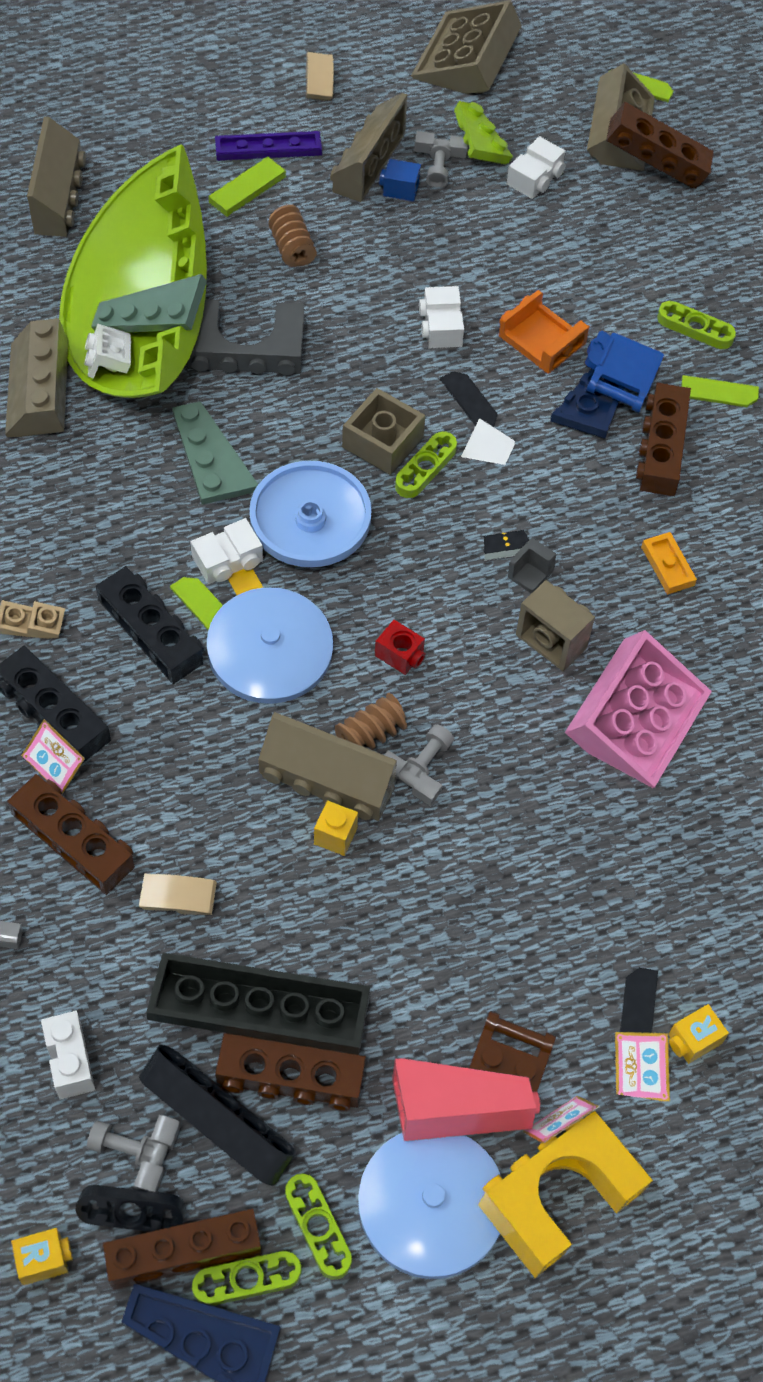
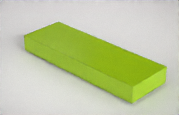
M266 157L209 195V203L228 217L286 177V170L271 158Z

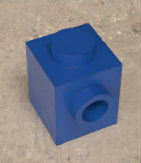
M389 159L387 168L381 170L379 185L383 186V196L415 201L420 183L421 164Z

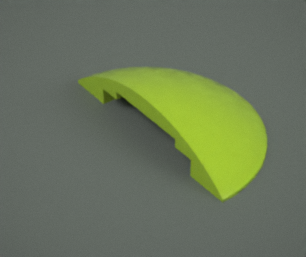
M182 144L164 152L140 168L109 198L82 237L67 271L60 301L59 319L68 339V362L74 372L85 383L106 395L119 398H139L164 392L180 375L191 356L198 338L204 312L206 286L191 330H185L180 325L165 331L127 332L131 334V365L127 374L119 371L112 372L99 365L95 377L90 378L88 377V366L84 365L87 350H85L86 340L89 333L94 334L95 332L91 326L100 302L202 274L205 279L207 278L206 244L202 213L189 160Z

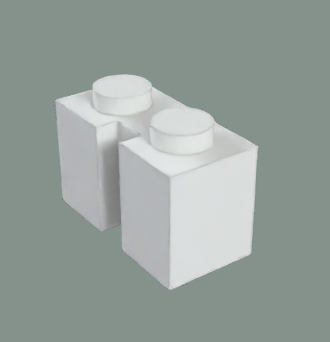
M539 136L527 148L525 155L521 154L509 165L507 185L531 199L539 192L544 193L550 181L554 177L559 178L565 169V150Z
M458 286L425 287L424 299H419L420 316H425V321H422L421 325L422 338L428 339V348L462 347L464 325L462 312L460 311L461 302Z
M246 518L225 526L222 533L214 535L211 532L190 541L192 558L208 584L215 581H226L233 573L242 569L251 570L263 561L262 544Z
M77 1010L41 1019L46 1047L52 1059L49 1062L54 1087L59 1099L95 1091L84 1034Z

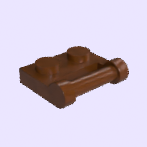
M490 1011L469 1069L529 1077L532 1092H537L556 1036L547 1032L543 1035L503 1020L499 1018L500 1014ZM493 1032H498L539 1048L538 1057L492 1040Z

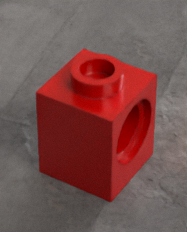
M393 620L375 641V656L406 675L412 667L417 669L423 662L426 655L424 652L425 638L398 621ZM398 648H405V649H407V650H406V651H399V650H397V649H398Z

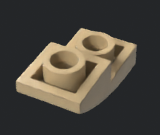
M307 52L306 98L332 100L333 55Z
M2 600L0 606V634L44 639L59 638L65 608L34 601L33 607Z
M144 874L139 907L144 910L176 911L180 914L212 915L217 882L211 879L180 875Z

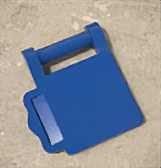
M600 331L587 348L588 356L585 364L595 371L586 391L592 394L596 391L631 406L632 411L639 413L664 354L617 333L609 335L605 331ZM600 378H604L627 389H630L634 392H637L638 395H633L608 383L600 381Z

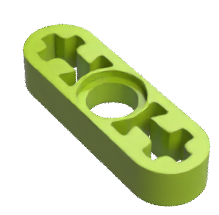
M666 301L659 307L657 320L662 326L717 349H727L732 346L736 331L731 324L675 301ZM689 323H700L703 326V328L694 329L689 325ZM721 333L725 334L723 338L719 337Z
M449 432L434 434L397 474L395 489L400 496L413 498L421 493L454 457L457 447L455 436ZM445 443L448 444V447L444 446L439 451V454H436L438 451V444L441 446H443ZM422 461H429L433 463L434 467L424 470L418 464ZM414 478V486L412 484L407 485V487L404 486V482L409 483Z
M297 1174L287 1182L285 1188L287 1203L320 1272L326 1278L340 1279L351 1268L352 1257L350 1250L316 1180L307 1174ZM302 1184L304 1188L311 1187L312 1190L308 1192L309 1201L312 1207L317 1202L320 1203L321 1207L312 1208L301 1216L299 1211H305L306 1206L301 1197L293 1198L292 1196L296 1193V1185ZM317 1216L325 1218L329 1223L327 1233L319 1237L313 1236L307 1229L308 1222ZM335 1236L337 1241L331 1242V1247L336 1256L343 1254L345 1257L341 1260V1269L336 1270L333 1265L326 1267L324 1264L328 1261L326 1248L323 1246L318 1251L315 1245L325 1244Z
M281 1251L202 1269L195 1275L192 1282V1291L199 1303L215 1306L286 1290L298 1283L301 1277V1264L293 1253ZM280 1261H286L288 1266L295 1267V1270L289 1273V1279L282 1280L280 1274L269 1276L271 1284L264 1286V1273L260 1266L261 1264L268 1263V1272L277 1270ZM249 1268L257 1273L258 1281L253 1288L246 1290L237 1285L236 1277L241 1270ZM230 1272V1284L234 1293L226 1294V1286L216 1288L214 1290L215 1296L207 1297L205 1291L199 1292V1287L205 1285V1278L212 1277L214 1283H220L225 1281L223 1273Z

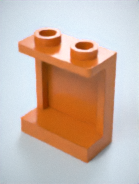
M537 290L531 296L524 297L513 310H508L502 315L499 322V337L549 374L586 344L589 326L580 320L572 327L542 304L543 293Z

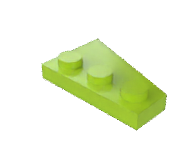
M459 101L454 108L459 127L465 131L463 136L464 143L470 146L467 152L469 158L508 164L513 156L507 148V143L496 132L494 124L483 113L484 109L475 102Z

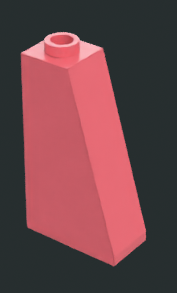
M403 1058L395 1059L392 1081L404 1141L532 1129L535 1114L540 1112L539 1095L536 1091L532 1092L529 1077Z

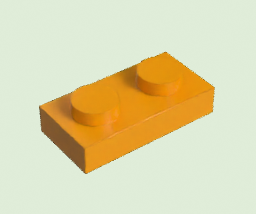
M671 532L643 540L641 548L667 595L695 586L697 579Z

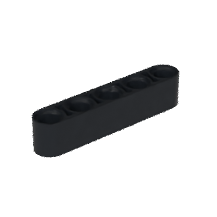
M159 1045L140 1073V1081L151 1092L256 1179L270 1186L277 1184L296 1155L294 1147L175 1049L166 1045Z

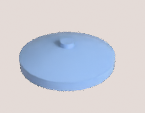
M299 461L272 471L258 484L250 502V524L260 540L262 548L274 558L294 566L322 567L342 561L361 546L370 529L371 502L366 489L350 472L327 462Z
M257 588L235 596L216 613L208 630L207 654L214 675L231 693L252 702L266 704L282 703L306 694L323 679L332 659L333 636L325 615L306 597L282 588Z
M402 1133L396 1135L376 1151L366 1166L361 1179L358 1209L362 1228L368 1241L384 1261L397 1270L411 1276L426 1279H442L459 1275L471 1269L491 1251L500 1235L478 1206V1203L485 1194L482 1188L495 1176H501L498 1167L490 1155L477 1142L466 1135L404 1141Z

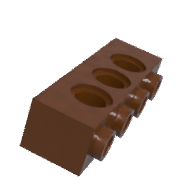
M624 102L610 118L607 142L691 188H697L710 175L713 150L627 102Z
M656 383L654 394L648 393L645 410L651 412L650 416H645L642 433L647 434V439L642 438L639 456L644 457V462L638 463L636 479L641 480L640 491L675 497L680 480L691 388Z
M35 774L7 800L11 814L107 895L135 868L132 849L123 840L115 841L109 836V830L102 822L97 819L94 821L90 820L85 815L86 812L77 801L74 799L68 801L61 795L62 791L53 781L48 779L45 782ZM49 809L57 810L52 815H43V813ZM72 829L81 830L77 835H66ZM96 849L105 850L100 856L90 855Z
M224 1033L215 1077L216 1083L222 1085V1088L230 1093H242L243 1089L258 1091L257 1095L266 1099H278L279 1095L293 1097L294 1102L302 1105H313L314 1101L329 1103L328 1106L331 1109L349 1111L350 1107L358 1108L366 1056ZM254 1062L260 1063L265 1067L261 1073L256 1075L249 1074L245 1070L249 1064ZM293 1068L300 1075L295 1080L289 1081L282 1078L281 1073L285 1069ZM322 1074H329L334 1077L335 1082L330 1086H321L316 1082V1079Z
M254 1209L103 1243L108 1281L113 1290L262 1256Z

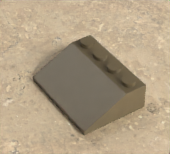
M507 0L445 12L411 75L412 79L465 94L489 91L522 27L512 1Z

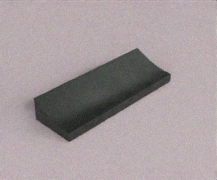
M162 953L146 1017L150 1021L359 1055L369 1004L370 986Z

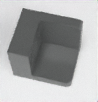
M531 538L510 560L508 578L529 593H533L554 571L556 553Z

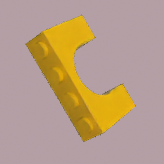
M595 1110L585 1118L566 1128V1132L560 1137L554 1136L545 1143H541L537 1147L540 1152L532 1158L525 1154L510 1167L512 1173L504 1179L497 1175L482 1188L485 1194L478 1203V1206L534 1278L563 1257L572 1245L542 1206L538 1185L539 1179L543 1174L556 1169H567L581 1174L592 1183L616 1214L641 1195L653 1181Z

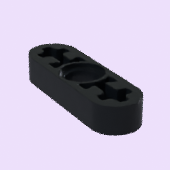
M90 1185L82 1190L75 1210L78 1218L86 1224L152 1232L182 1225L186 1214V1205L180 1197L174 1194ZM89 1201H96L99 1209H92V1204ZM111 1202H115L113 1212H110ZM129 1202L134 1203L140 1208L141 1213L136 1216L127 1215L123 1212L121 1205ZM149 1206L153 1207L151 1211V1217L147 1216ZM164 1209L171 1210V1215L173 1217H165L166 1214L164 1212Z

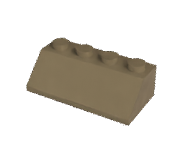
M625 63L599 77L587 150L591 157L595 158L601 165L643 171L644 161L606 141L610 118L624 102L631 104L650 116L653 113L655 97Z
M401 93L377 105L373 113L367 115L362 130L356 132L352 145L344 150L341 162L338 166L335 165L331 171L330 181L333 182L334 193L359 202L363 201L405 135L407 94Z
M50 117L43 118L27 199L34 235L67 237L69 227H74L75 214L72 209L78 206V190L76 189L82 186V171L80 168H85L86 153L81 151L80 139Z
M59 318L31 321L11 343L6 437L64 432L68 339Z
M274 712L258 759L259 773L262 774L264 779L274 784L282 782L290 785L295 792L303 796L312 794L322 798L325 804L328 800L358 812V818L370 820L372 818L377 821L380 820L395 788L397 760Z

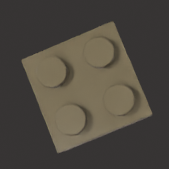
M376 388L343 425L342 447L391 475L424 437L425 415Z
M545 580L521 603L516 636L564 672L587 649L595 616L591 614L586 606L578 604L568 597L562 588L554 586Z

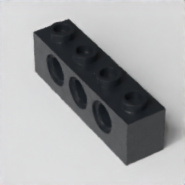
M125 566L96 585L98 601L172 684H175L203 665L202 652L204 648L199 639L194 635L191 637L188 635L179 617L175 614L171 616L168 613L163 600L157 594L152 595L148 591L144 579L138 573L134 575ZM156 622L154 625H147L148 623ZM169 643H175V644H176V645H174V646H166V645L169 644Z
M25 645L0 663V692L6 698L12 696L17 701L16 706L25 717L33 716L38 721V728L45 719L85 758L83 763L111 741L108 726ZM28 685H35L32 688L25 689ZM48 705H56L54 708L44 709ZM70 725H77V727L72 730L65 729Z

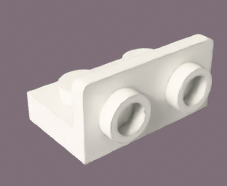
M97 323L94 334H88L85 344L87 353L84 365L88 366V377H95L99 365L112 372L119 371L127 374L131 365V334Z

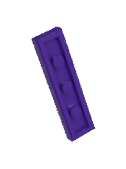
M320 131L215 136L217 161L262 159L266 157L322 156Z

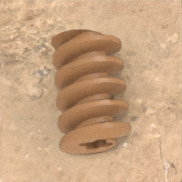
M284 205L276 209L270 215L269 228L282 255V260L290 267L310 264L315 259L317 250L310 238V233L300 214V210L295 205Z
M389 692L386 698L381 697L376 700V704L366 706L365 711L360 710L355 713V717L345 719L344 724L338 723L335 725V733L339 738L362 747L365 744L369 749L374 750L376 748L374 738L383 744L386 742L385 731L394 737L397 735L395 725L403 731L407 729L405 713L399 701Z

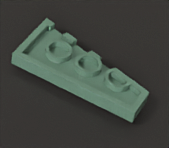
M202 274L100 302L91 327L95 330L98 323L123 332L165 331L181 325L185 330H191L207 280Z
M201 401L172 407L173 416L201 504L254 493L258 483Z

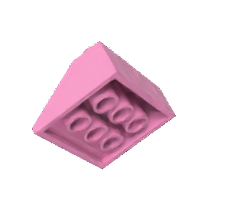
M644 630L622 641L565 733L588 754L654 788L712 691Z

